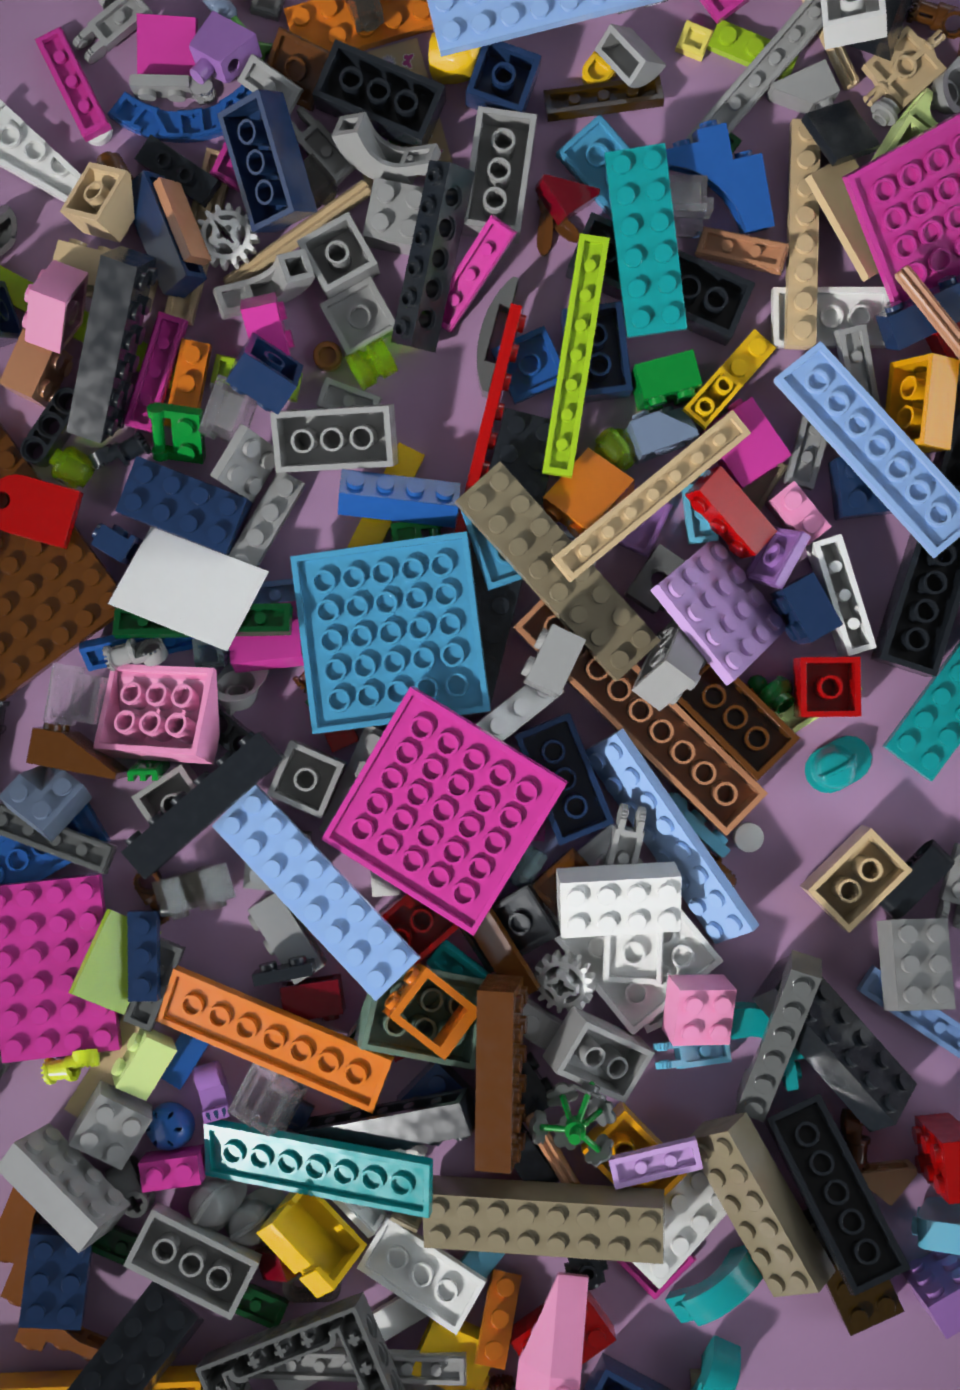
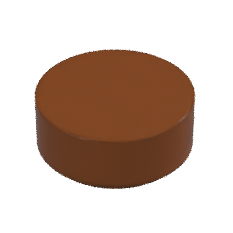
M323 341L315 347L313 360L321 371L333 372L341 366L343 354L336 343Z

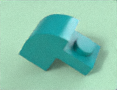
M713 1335L701 1355V1374L691 1390H735L741 1370V1346Z

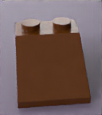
M44 722L43 727L32 728L26 763L114 780L127 777L128 768L115 758L93 749L94 742L79 731L70 730V724Z

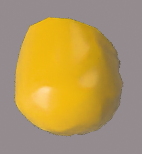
M433 32L429 41L428 53L431 77L442 84H458L469 81L481 47L441 57L435 32Z

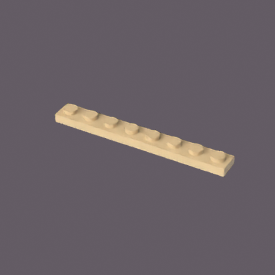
M792 119L789 129L787 243H789L790 248L786 257L784 349L810 350L816 345L819 203L805 178L820 169L821 149L802 123V119Z
M733 410L730 411L552 557L551 560L566 579L572 582L750 435L751 432Z

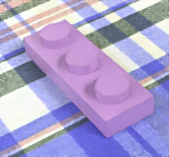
M695 1136L615 1154L608 1160L615 1190L703 1169Z

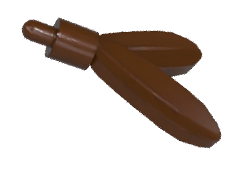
M539 198L537 204L541 215L537 232V248L540 255L546 256L550 251L553 229L567 241L578 243L580 234L577 228L569 220L558 226Z

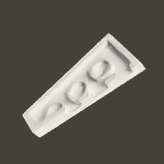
M0 99V167L65 202L81 174Z

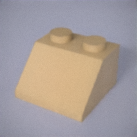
M89 162L60 212L81 232L120 243L123 237L127 235L129 227L135 219L131 174L124 169Z

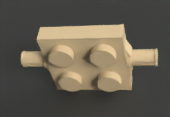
M907 25L902 30L900 38L896 40L891 61L876 55L869 59L861 69L875 86L863 97L865 103L869 100L867 106L871 107L874 102L884 96L893 100L901 112L923 90L928 88L947 69L937 58L934 50L946 39L945 34L943 33L939 37L942 31L938 29L931 37L925 40L917 36Z

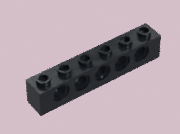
M429 160L391 338L392 343L436 353L475 172L454 163Z

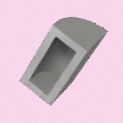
M610 24L595 48V51L631 88H639L650 83L666 67V64L629 27Z

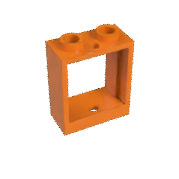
M419 963L416 967H411L403 978L404 984L398 992L394 991L389 995L384 1004L386 1007L382 1012L445 1061L477 1018V1007L430 969ZM427 979L460 1004L433 1041L400 1016Z

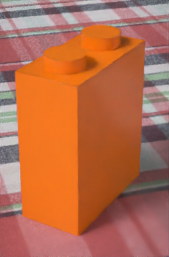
M587 448L574 462L572 478L561 477L543 496L544 511L555 523H562L567 527L570 534L577 538L634 491L635 479L590 448Z

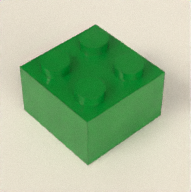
M693 349L635 364L631 372L632 393L637 411L649 410L652 413L663 409V405L674 402V406L690 402L691 397L696 395V392L702 385Z

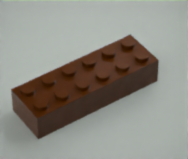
M488 974L477 990L475 1171L511 1174L515 1163H520L521 1151L525 1150L526 1134L521 1132V1123L525 1122L526 1104L521 1103V1099L527 1085V1076L522 1074V1063H526L527 1045H522L523 1034L527 1033L528 1017L523 1015V1004H527L528 986H523V976Z

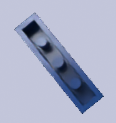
M342 469L338 515L455 528L458 514V506L455 504V501L460 497L461 483Z

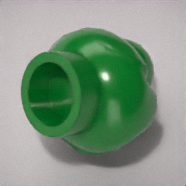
M762 675L751 676L747 686L770 709H773L776 714L785 712L794 704L795 698L791 694L792 684L786 677L777 675V679L767 683L766 678Z

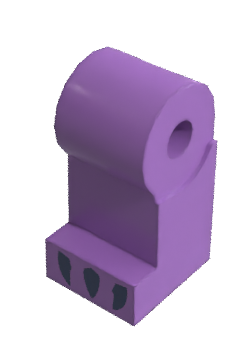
M217 1060L194 1067V1081L203 1109L202 1117L204 1124L230 1117L235 1107L220 1062Z

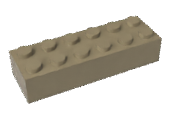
M747 1112L704 1121L689 1137H696L703 1165L702 1170L773 1297L819 1293L836 1270Z

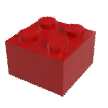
M799 657L793 659L794 717H862L861 657Z

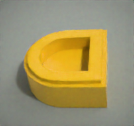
M594 51L583 66L582 81L584 85L608 82L612 80L616 72Z

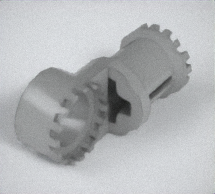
M131 638L127 639L124 644L114 647L107 645L102 649L103 656H107L104 660H107L105 664L110 671H115L119 666L132 662L135 665L144 663L146 666H156L168 657V651L160 638H147L137 643L135 639Z

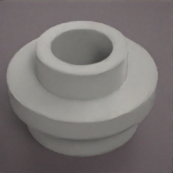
M883 97L871 106L872 118L881 126H892L898 120L897 115L900 113V109L893 100Z

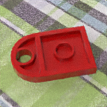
M14 474L1 478L0 495L7 493L10 497V503L6 508L0 509V530L67 550L84 493L24 475Z

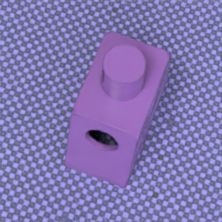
M212 11L190 42L189 48L195 65L190 69V75L201 85L210 76L223 83H230L242 73L251 54L259 58L262 57L256 33Z

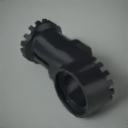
M137 429L134 431V435L121 443H110L90 454L88 458L96 470L117 458H120L123 464L128 467L131 465L130 461L135 459L136 456L144 453L149 455L152 451L147 441H144L145 437Z

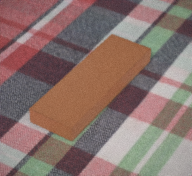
M159 177L153 182V186L183 261L206 266L212 260L181 183Z
M704 226L695 256L704 260L781 276L790 247L789 243Z

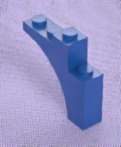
M717 120L703 122L699 124V129L692 134L693 143L690 142V139H683L672 143L673 148L666 149L668 170L695 178L713 190L730 210L740 234L746 235L775 226L763 154L753 155L752 150H747L735 154V159H733L727 122L717 124Z

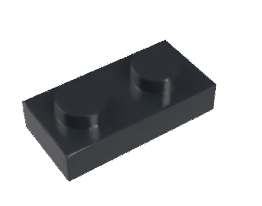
M306 955L289 958V963L277 965L276 961L262 963L259 965V969H256L252 974L253 985L256 987L312 976L317 970L315 959H306Z

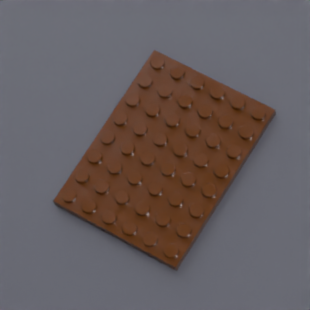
M0 423V479L8 475L18 474L42 480L32 465L22 457L19 447ZM7 493L0 495V509H3L10 503V497ZM75 525L67 550L0 530V702L8 699L77 648L79 643L86 641L114 620L115 606L108 604L118 584Z

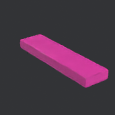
M61 26L34 39L84 140L88 142L112 130Z
M494 214L489 217L452 275L441 325L449 333L454 331L518 233Z
M158 311L123 423L124 425L153 434L151 419L147 414V406L155 402L164 403L177 362L181 338L184 339L189 322L187 320Z

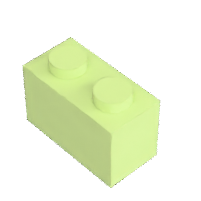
M140 1028L138 1033H133L128 1041L125 1054L122 1059L118 1058L115 1061L111 1070L115 1088L147 1101L177 1052L173 1038L154 1029L149 1032Z

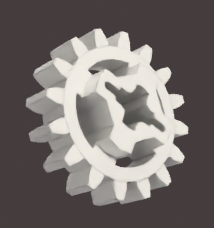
M227 203L225 210H221L218 204L215 205V213L212 214L206 210L207 219L205 221L198 219L197 222L202 228L200 232L212 261H210L212 267L216 268L220 263L223 270L227 271L229 264H233L236 270L239 269V261L243 260L248 264L249 259L247 255L249 253L256 255L257 251L252 245L259 244L260 239L255 235L256 233H252L247 214H245L243 208L238 206L234 211L232 205ZM221 231H223L226 235L228 234L231 237L233 243H231L228 239L226 240V238H224V236L222 235Z
M558 949L555 950L552 956L549 953L545 954L542 961L540 960L537 963L534 976L541 985L539 990H537L541 992L538 1000L546 999L548 1001L546 1008L550 1009L555 1005L557 1006V1013H561L563 1008H566L569 1012L572 1006L582 1010L585 1004L590 1002L593 997L592 993L597 985L592 982L596 975L592 972L588 973L587 970L591 965L589 962L584 964L580 962L582 955L579 954L576 958L571 957V950H567L565 955L562 956Z

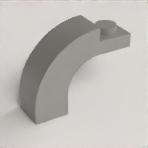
M366 112L340 116L331 135L344 158L354 168L373 180L375 177L413 185L417 175H426L429 160L439 161L442 153L437 143L414 147H400L387 142L376 132Z
M304 248L277 255L273 265L263 273L246 280L214 287L213 294L222 319L242 315L240 311L241 299L276 292L278 302L283 301L286 303L294 299L312 284L315 274Z

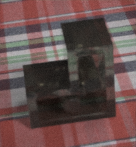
M226 862L204 865L152 882L161 917L172 916L173 920L189 916V910L199 907L200 911L227 906L226 900L236 897Z

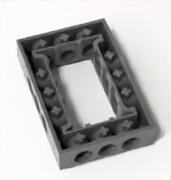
M364 1292L207 1352L195 1368L203 1390H252L249 1383L252 1376L267 1370L273 1372L278 1366L295 1359L299 1362L303 1360L304 1356L321 1349L324 1352L330 1350L340 1337L346 1351L345 1359L347 1363H351L357 1377L358 1390H405Z

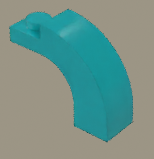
M735 1002L731 1031L732 1040L746 1037H763L769 1018L756 1003ZM795 1047L781 1079V1083L787 1091L799 1089L798 1079H802L800 1063L795 1060L804 1059V1057Z
M745 1245L730 1249L722 1264L709 1277L695 1285L670 1291L665 1301L681 1323L694 1320L698 1326H702L724 1316L737 1307L754 1291L763 1277Z

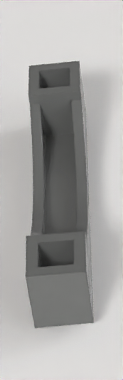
M795 950L791 951L782 974L780 988L764 1035L748 1069H745L739 1084L735 1113L747 1112L750 1118L761 1122L765 1121L821 983L822 959Z

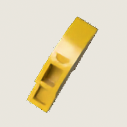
M754 329L682 411L705 430L773 353L776 347Z

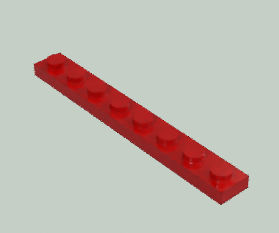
M510 304L464 493L489 471L491 462L485 460L488 449L494 450L498 433L493 432L495 420L501 421L505 406L504 403H500L502 391L508 392L512 374H508L507 371L509 363L516 362L519 345L514 343L517 332L523 333L527 317L522 315L523 306ZM459 511L454 533L467 531L461 511Z

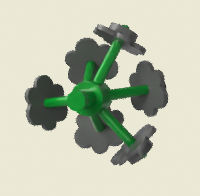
M583 1081L582 1085H567L565 1082H559L546 1092L547 1105L550 1107L558 1105L563 1107L565 1115L560 1118L559 1123L549 1125L546 1120V1112L535 1110L534 1116L529 1123V1132L533 1143L543 1144L548 1131L555 1133L553 1138L554 1144L560 1148L566 1146L568 1150H574L576 1145L585 1142L589 1150L585 1154V1161L598 1167L601 1163L611 1158V1148L614 1145V1141L608 1138L606 1134H600L596 1141H593L586 1135V1127L593 1121H598V1124L602 1127L616 1121V1114L612 1111L614 1106L612 1102L606 1100L605 1095L599 1093L600 1087L595 1085L593 1081ZM577 1089L585 1093L578 1114L572 1115L569 1102H573L579 1097ZM587 1106H588V1107H589V1109L587 1110V1115H588V1117L584 1120L583 1117H584L585 1111H586Z

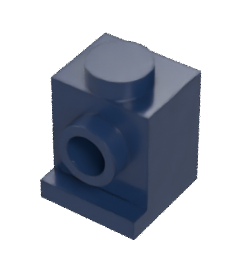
M99 523L93 531L92 538L94 539L91 545L117 561L129 565L143 540L132 534L127 538L130 533L116 524L110 528L103 523Z

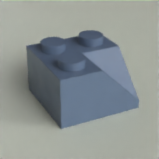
M668 406L651 414L649 410H645L632 416L633 420L629 422L625 429V437L629 442V448L636 465L689 446L699 435L698 430L690 417L682 411L683 407L674 409L673 406Z
M38 766L20 773L0 794V800L9 810L51 843L92 799L86 787L65 770Z

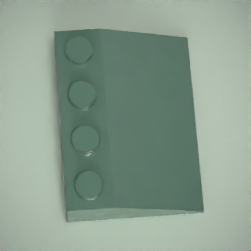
M428 968L477 1007V990L484 979ZM405 974L377 1001L367 993L360 1011L354 1037L360 1049L475 1070L477 1018L444 1061L382 1012L386 1007L384 1004L389 995L394 991L398 992L404 984L403 978ZM427 979L400 1016L433 1041L460 1004Z

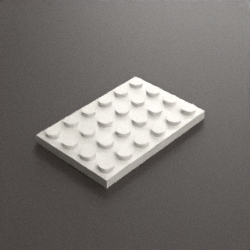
M613 825L604 828L577 850L590 866L604 865ZM640 858L638 859V863H643ZM546 906V908L548 909L549 913L551 914V916H552L553 919L555 920L556 924L558 925V923H557V917H556V916L553 914V912ZM682 909L681 932H664L662 985L602 982L604 936L561 939L560 935L554 938L565 953L567 950H571V957L576 958L580 954L582 955L580 960L582 964L588 962L591 964L587 971L596 975L592 981L597 984L595 990L632 1035L664 1010L668 975H708L724 962Z

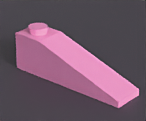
M558 1272L544 1302L542 1312L531 1330L530 1338L519 1356L516 1390H580L588 1275Z

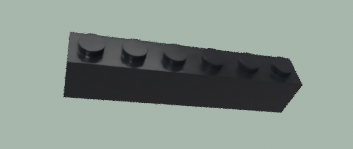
M253 731L248 733L238 742L242 747L234 754L230 751L225 753L216 761L219 766L211 774L208 771L202 773L194 780L193 783L196 785L194 789L188 794L185 791L178 794L170 802L173 805L171 809L165 814L162 810L159 811L148 821L150 827L143 833L138 830L125 841L128 846L121 853L144 879L156 873L286 759L284 754L263 731L256 734Z
M463 1088L377 1104L373 1114L356 1108L309 1117L298 1133L385 1150L399 1148L409 1150L417 1145L428 1144L433 1146L445 1140L455 1139L462 1141L469 1138L475 1130V1106L469 1089Z

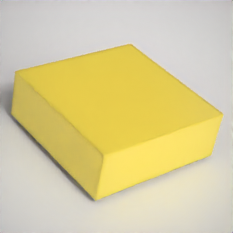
M686 20L675 52L702 62L714 30Z

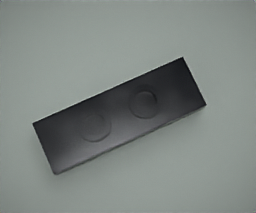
M151 134L134 158L149 171L164 175L168 180L181 183L185 195L204 208L207 207L222 185L218 179Z

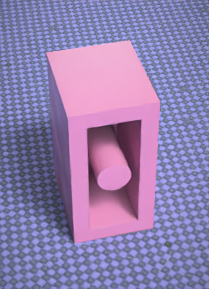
M795 481L788 484L765 503V506L783 528L804 531L811 536L806 546L810 545L832 527Z

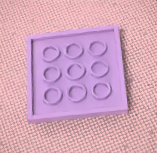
M709 541L650 590L726 686L735 681L786 630V625L783 623L782 618L771 608L764 599L763 594L746 578L744 570L736 564L727 549L719 541Z

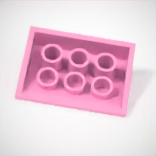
M126 664L119 666L115 671H110L93 749L112 758L214 765L220 737L217 670L215 668Z

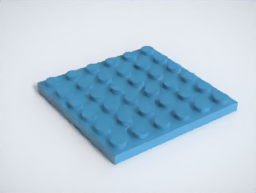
M467 531L290 556L312 734L388 725L410 686L416 687L459 715L491 711Z

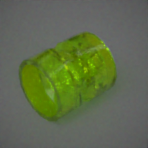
M381 337L366 344L365 351L357 349L344 357L363 391L377 384L378 377L386 379L399 371Z

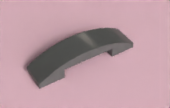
M514 276L505 283L493 299L480 329L477 346V376L482 397L488 398L496 363L488 362L486 359L499 311L508 314L510 304L514 303L519 278Z

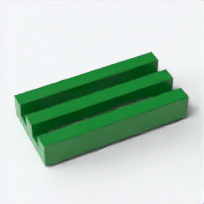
M138 760L127 771L128 781H135L138 776H140V781H146L151 775L152 781H158L170 768V762Z

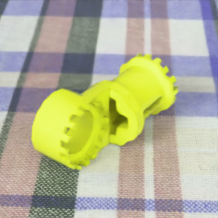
M98 1049L73 1051L72 1055L66 1056L64 1059H44L45 1063L41 1066L43 1070L41 1074H44L42 1079L49 1085L55 1084L57 1080L66 1079L70 1082L78 1080L81 1068L100 1066Z

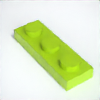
M723 20L716 25L707 50L748 67L770 42V39ZM798 56L781 74L778 80L791 75Z

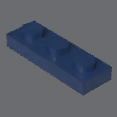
M130 910L127 912L128 1002L159 1001L161 999L160 910Z

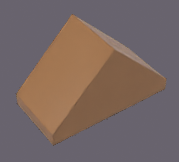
M909 1159L871 1162L870 1168L862 1169L861 1173L869 1189L892 1206L917 1175V1168Z

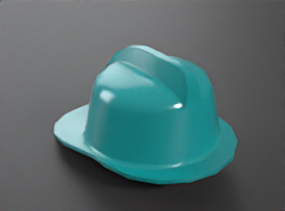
M856 736L837 738L817 749L809 756L805 763L804 772L806 779L814 789L820 792L833 793L839 791L867 774L871 766L872 755L868 745Z

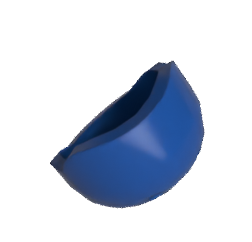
M162 1103L152 1111V1121L146 1129V1135L152 1144L161 1150L173 1151L179 1149L191 1140L195 1130V1118L190 1110L179 1103Z

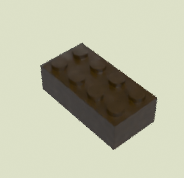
M808 1209L804 1210V1215L836 1270L825 1286L850 1336L905 1312L890 1279L856 1296L850 1295Z

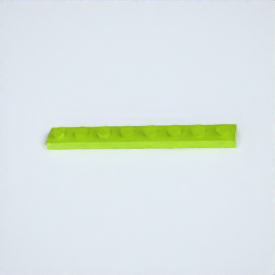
M583 233L579 235L542 474L572 478L610 240L608 237Z

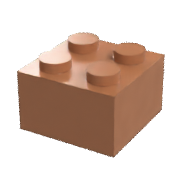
M23 328L1 376L0 384L14 394L46 408L54 394L61 389L60 385L64 377H68L73 367V356L64 349L59 354L26 342V329Z

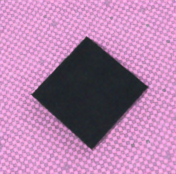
M850 100L805 113L801 120L832 167L874 153L881 145Z

